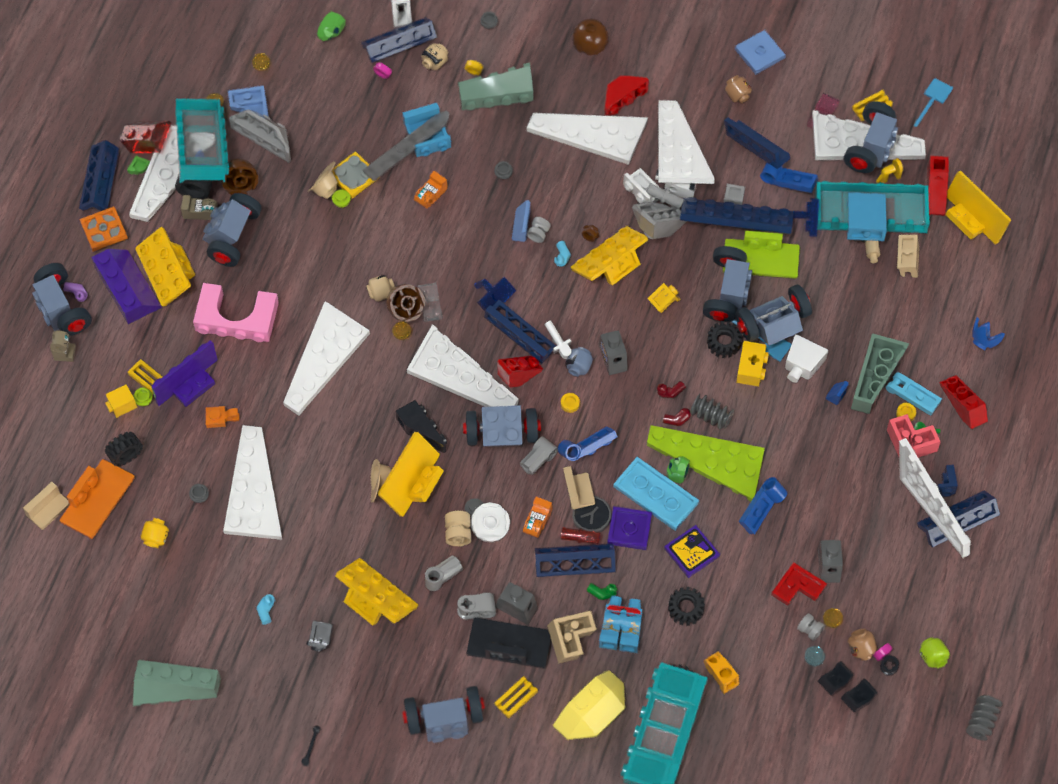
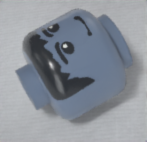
M583 347L571 350V354L565 361V366L571 375L579 376L588 373L593 362L590 351Z

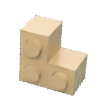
M591 611L554 619L547 625L558 664L576 660L583 655L579 638L590 636L596 631Z

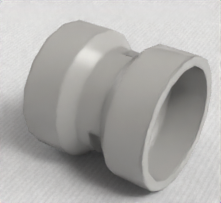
M535 217L532 227L527 232V237L534 242L542 243L546 237L545 233L551 227L550 223L544 218Z
M808 613L802 619L797 629L802 633L805 632L808 634V638L815 641L822 633L825 625L815 621L814 617Z

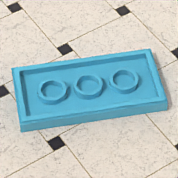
M639 457L634 459L613 484L615 489L646 511L652 512L653 516L675 531L699 504L697 498Z

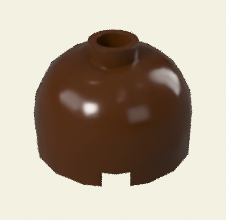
M596 19L581 21L574 29L572 40L574 47L578 52H585L586 55L601 53L608 43L606 27Z
M240 158L228 162L229 175H225V182L221 180L230 195L235 193L248 194L246 191L254 190L258 184V174L253 164Z
M398 285L387 296V310L397 320L405 322L414 321L421 316L423 307H425L424 294L414 285Z

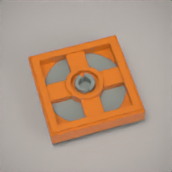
M115 207L80 219L93 252L128 239Z

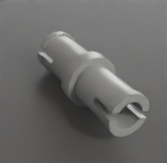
M652 183L649 184L646 190L649 195L659 199L661 203L665 202L677 209H680L684 200L670 193V190H664Z

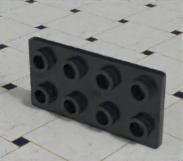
M475 617L472 622L466 655L546 668L551 636L548 629Z

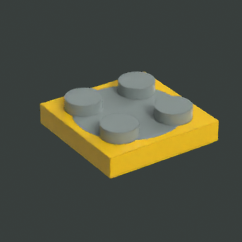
M356 151L332 169L338 182L337 185L342 190L347 191L352 199L375 182L363 172V169L369 166V164Z

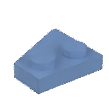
M264 86L228 91L231 110L243 112L249 109L268 116Z

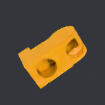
M719 652L704 659L708 672L717 681L723 694L739 685V675Z

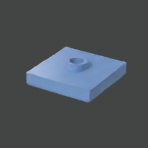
M765 30L735 46L737 53L755 75L785 58L783 51Z

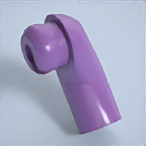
M65 282L64 291L73 292L75 298L80 302L86 300L87 292L83 285Z

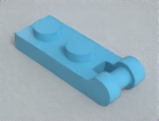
M896 372L893 376V381L889 382L886 386L888 392L898 395L930 416L942 401V398L899 372ZM899 384H903L904 387L901 388V387H899L898 385H899Z

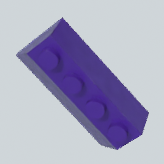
M107 249L92 256L97 273L127 324L162 308L128 250Z

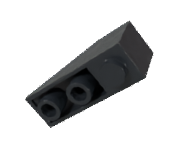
M414 400L396 410V419L406 434L412 436L414 432H419L433 448L442 453L446 452V438L442 433L439 434L437 432L435 422L432 419H428L426 416L427 412L422 404L419 405Z

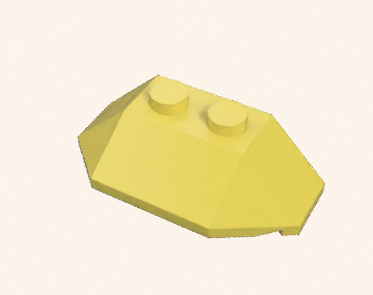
M610 670L596 676L566 705L553 724V727L567 740L597 737L625 709L624 683Z

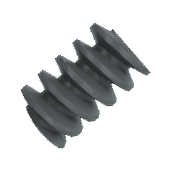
M699 393L691 407V415L697 413V418L701 419L704 417L705 422L711 420L712 426L718 423V429L726 428L733 417L734 409L728 413V406L720 409L721 402L713 405V398L707 402V395L701 399Z
M981 695L976 699L977 704L971 713V719L969 720L966 732L977 740L987 741L988 738L986 736L993 734L990 729L995 728V724L991 721L998 720L994 714L1000 713L997 707H1002L1003 703L992 696Z

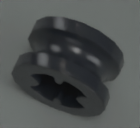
M892 655L885 656L880 664V670L888 676L894 675L899 668L898 659ZM887 662H892L891 665L895 666L892 669H887L888 666L885 665H887Z

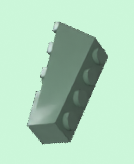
M530 63L523 64L524 67L519 69L515 67L508 68V72L490 73L484 79L480 76L458 82L462 110L490 108L498 105L533 101Z
M872 333L851 409L870 414L872 404L908 348L909 343Z
M138 660L134 677L133 706H141V704L146 703L159 704V702L166 701L179 702V700L217 698L221 681L219 671Z

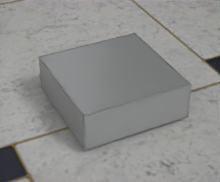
M727 184L724 202L742 205L745 187Z

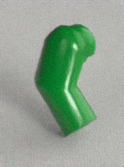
M591 583L586 591L599 600H605L617 594V587L614 584H609L606 588L600 589Z

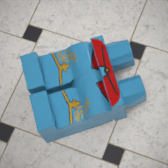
M611 596L609 604H606L599 648L617 650L619 633L622 630L619 651L637 653L642 617L640 600L630 599L629 607L621 606V597Z

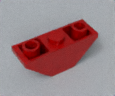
M621 75L609 83L606 93L605 116L616 115L621 108L630 105L637 97L645 95L649 88V79L647 77Z
M533 356L504 358L497 361L498 375L509 388L523 385L543 370L539 361Z

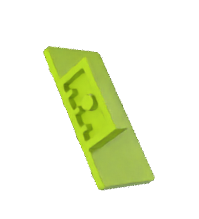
M745 231L744 240L725 239V246L741 249L747 254L746 262L749 263V270H752V275L794 279L798 277L800 246L798 244L782 243L783 234Z

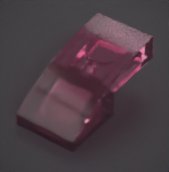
M823 93L816 104L815 111H819V114L826 116L829 114L833 115L840 100ZM811 115L806 126L813 129V116Z

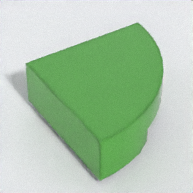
M135 155L127 171L129 174L144 173L147 171L150 161Z

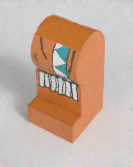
M433 171L430 179L416 192L414 201L426 209L429 208L447 190V179Z
M536 496L533 507L524 524L523 533L536 538L540 536L552 512V502Z

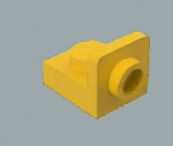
M665 283L647 298L661 313L672 302L680 300L677 296L679 293L673 285L668 286Z

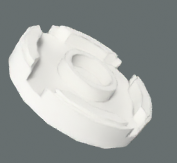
M496 503L482 504L475 509L471 516L473 533L477 538L485 542L500 540L506 535L510 527L509 514L502 506Z

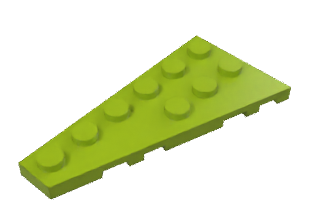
M650 426L647 439L648 447L672 458L686 457L690 460V467L695 472L719 485L723 484L732 489V492L747 497L749 501H752L756 494L765 448Z

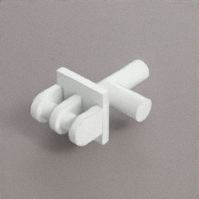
M550 320L544 325L551 334L552 341L557 344L553 348L554 354L559 352L563 359H567L571 354L569 347L571 340L568 339L564 342Z

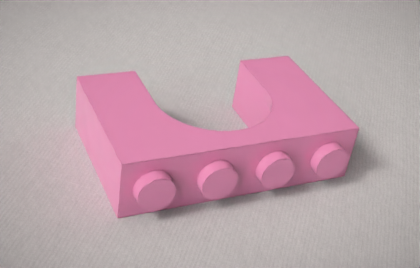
M203 283L193 321L195 331L201 334H216L221 337L232 336L241 340L246 338L256 342L270 341L279 303L276 293L258 291L253 312L243 320L230 321L219 314L224 295L222 286Z

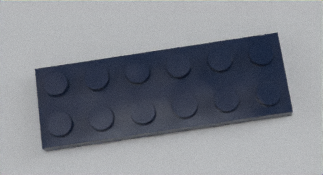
M683 198L680 220L787 234L792 232L793 211L785 208L771 209L768 206L754 207L750 204L722 203L712 199Z

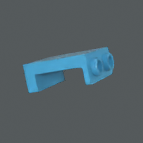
M438 103L403 112V123L408 135L430 118L440 113ZM444 127L426 142L415 145L416 157L427 156L430 153L451 148V137L447 134Z
M848 193L847 239L884 241L887 230L886 194Z

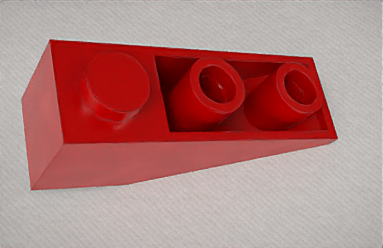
M930 156L927 167L929 215L945 216L949 157Z
M957 375L939 382L960 418L971 429L988 422L986 404Z

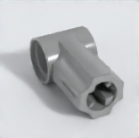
M542 436L534 444L533 450L520 462V466L526 473L533 475L546 461L549 462L558 452V447Z
M452 555L436 567L428 568L425 572L426 588L430 591L439 590L443 583L463 570L460 561ZM437 577L438 580L431 581L429 578Z

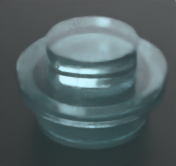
M812 646L806 650L804 657L809 665L819 666L823 663L825 654L821 648Z

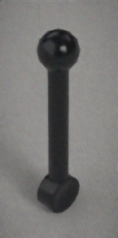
M319 726L313 727L314 733L306 756L301 761L303 766L310 764L309 757L316 736L321 731Z

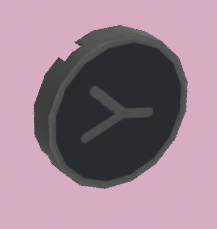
M594 496V505L573 509L572 518L574 525L586 534L602 532L611 521L609 505L605 500Z

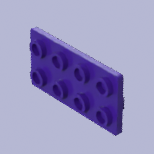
M211 340L202 344L196 352L185 357L182 363L177 367L171 368L168 374L153 383L151 388L158 406L174 395L187 407L215 385V381L205 372L207 368L218 360L214 343Z

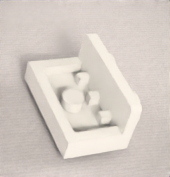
M641 168L631 175L628 173L624 174L623 185L625 189L629 192L631 191L640 204L655 203L659 200L646 192L650 183L655 186L658 185Z

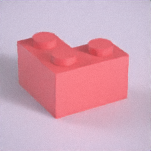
M908 414L889 420L887 432L898 456L899 441L905 438L918 458L938 451L941 441L933 425L914 430Z

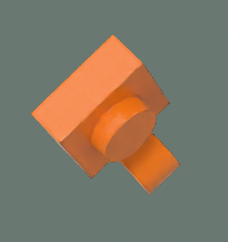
M225 406L206 407L207 428L226 427V421H239L238 408H231L226 411Z

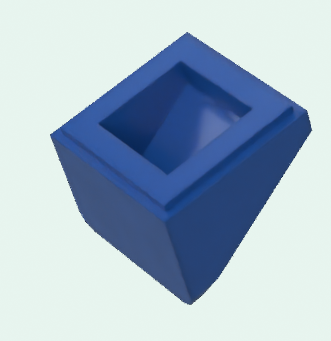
M844 381L833 385L826 399L835 405L839 404L847 393L849 382Z

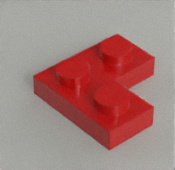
M793 562L771 595L787 606L798 591L816 602L826 588L827 583Z

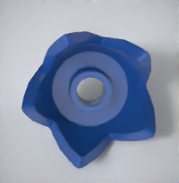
M977 317L972 330L973 343L983 350H986L987 347L993 348L1002 341L1005 333L991 337L990 322H986L978 327L979 318Z

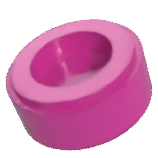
M379 62L373 68L374 72L384 79H388L392 73L389 67Z
M887 643L876 651L873 656L877 661H880L891 653L893 648Z

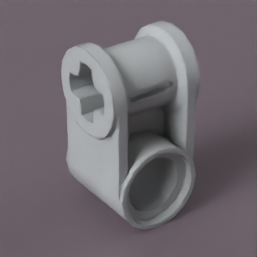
M482 593L460 597L457 609L458 616L464 620L475 617H494L496 615L494 595L492 593Z

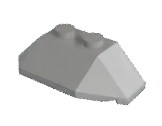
M249 109L232 115L229 118L231 129L289 163L291 161L287 132L282 124H276L267 115H261Z
M648 202L634 204L632 207L639 227L650 239L669 237L687 222L680 220L681 209H677L674 206L669 207L665 204Z

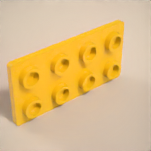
M958 171L947 190V198L955 206L948 209L945 215L970 239L984 233L994 244L999 243L1011 219L962 171Z
M628 226L621 228L611 238L606 239L600 246L592 249L589 254L577 260L571 266V269L590 281L595 280L604 273L608 283L614 285L641 265L635 250L648 241V238Z
M163 227L157 229L136 246L137 254L162 306H167L191 286L188 279L193 278L195 273L181 245L170 241Z
M419 432L413 433L378 492V495L399 516L405 515L412 502H426L444 472L439 466H434L440 454Z
M361 558L344 567L335 575L336 578L349 587L344 603L371 625L378 623L381 614L392 623H396L418 607L415 601Z

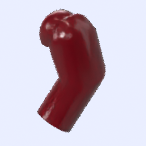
M681 381L672 388L667 387L665 384H659L657 386V393L664 398H675L686 389V386Z
M682 408L675 416L665 414L663 423L682 426L690 419V410Z

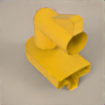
M898 158L893 159L891 165L882 169L881 175L877 178L876 182L886 183L891 173L895 175L897 180L901 179L903 171L901 161Z

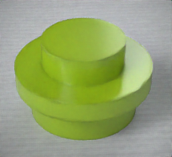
M337 190L332 195L333 203L339 208L346 207L351 200L350 194L345 190Z
M139 388L133 395L138 406H147L153 399L151 391L147 388Z

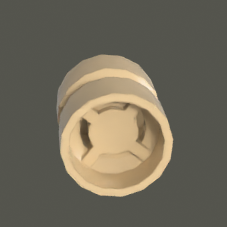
M452 511L445 515V527L447 529L445 536L448 545L465 546L471 543L469 513L465 511Z

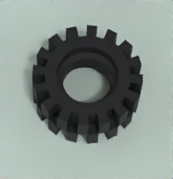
M721 321L720 325L715 323L714 327L710 328L707 338L708 349H711L712 354L716 352V357H719L721 354L722 358H725L726 355L730 358L732 353L736 355L737 350H740L742 333H740L738 328L736 329L734 323L730 326V322L727 321L726 325L724 321ZM720 335H727L731 337L732 342L730 344H721L717 338Z
M124 432V435L119 434L118 438H113V441H110L109 445L105 447V453L114 466L126 465V462L130 463L131 459L137 458L136 455H140L141 450H143V445L134 432Z
M686 586V590H684L683 587H680L679 591L676 589L674 594L670 596L668 612H670V617L674 618V622L680 621L679 625L683 626V623H686V626H690L691 622L694 625L703 616L705 607L704 597L701 598L702 594L700 592L696 593L697 589L695 588L690 590V587ZM683 600H689L694 604V609L691 612H683L679 608V603Z

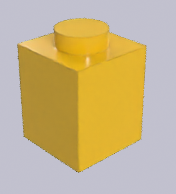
M127 385L105 394L107 398L105 405L109 413L113 412L116 418L137 408L135 399Z

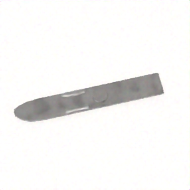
M443 111L430 118L363 169V172L373 181L377 180L415 150L416 144L426 142L442 130L449 120V112Z

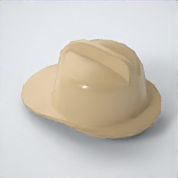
M335 162L326 167L308 192L312 190L318 196H323L327 199L336 191L338 182L332 172Z
M378 459L374 460L371 468V503L374 502L377 492H379L392 470L389 466L380 464Z

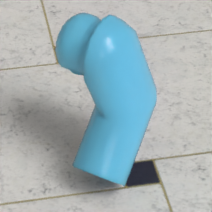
M560 241L556 244L560 253L557 258H554V262L557 266H564L567 264L571 254L565 242Z
M271 594L264 596L257 605V611L263 625L271 622L268 612L275 602V598Z

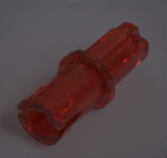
M562 527L561 540L578 541V544L581 542L599 544L601 534L599 532L585 531L582 528L578 530Z

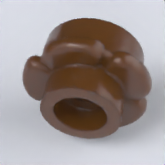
M585 225L583 227L582 236L584 239L593 242L596 238H599L596 226Z

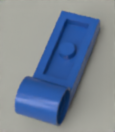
M767 162L760 174V178L765 183L812 193L818 181V175L786 169L782 168V166L776 169Z
M606 426L577 444L570 440H563L558 446V452L564 458L576 461L583 456L594 454L596 449L601 446L609 445L613 439L617 438L615 430ZM572 447L571 452L567 454L568 449Z
M771 477L763 483L739 520V523L749 534H755L773 504L783 501L787 496V490L775 477Z

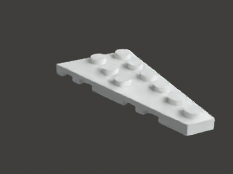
M659 100L658 182L714 184L715 178L678 102Z
M813 110L815 160H844V154L849 147H863L871 125L849 119L844 121L835 118L834 115L829 114L826 116L819 114V111ZM905 134L901 136L896 135V141L893 148L889 151L888 160L895 158L925 159V141Z
M533 113L527 126V132L629 165L646 127L648 118Z
M165 124L129 213L130 218L148 222L176 189L175 184L179 174L177 133L176 126ZM185 133L187 158H194L200 150H202L205 156L215 144V136L212 134Z
M325 301L284 399V406L300 415L368 337L370 331Z
M432 324L407 369L408 374L484 407L517 406L518 398L494 380L491 374L486 373L476 361L461 348L456 347L446 335H442Z
M243 425L223 530L224 534L282 540L262 427Z
M906 438L900 440V480L963 558L970 555L971 541L969 537L963 532L939 493L937 485L931 480Z

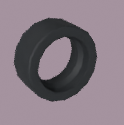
M178 174L175 188L182 196L190 195L191 198L204 200L209 196L212 180H184L180 183Z

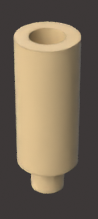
M865 240L867 257L870 258L871 263H877L880 256L879 241Z

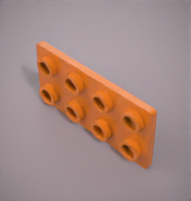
M104 459L100 461L95 469L88 466L67 495L70 506L60 518V522L93 539L135 479L134 475Z

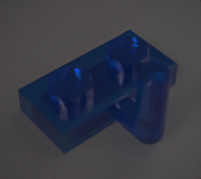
M810 198V202H806V211H793V218L809 219L805 221V232H808L809 236H817L818 198Z
M505 277L501 278L494 286L487 279H482L475 283L476 289L484 287L487 291L477 301L484 311L489 305L493 306L498 300L505 303L517 291Z

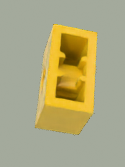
M743 342L736 383L759 387L760 380H764L766 369L762 368L763 363L767 364L769 352H765V344Z

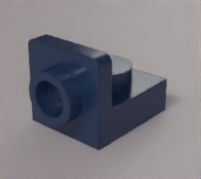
M946 465L944 473L941 474L943 484L937 485L939 493L943 497L956 494L958 487L954 465Z

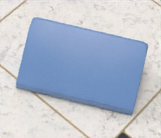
M528 200L516 209L512 234L513 241H526L530 216V202Z

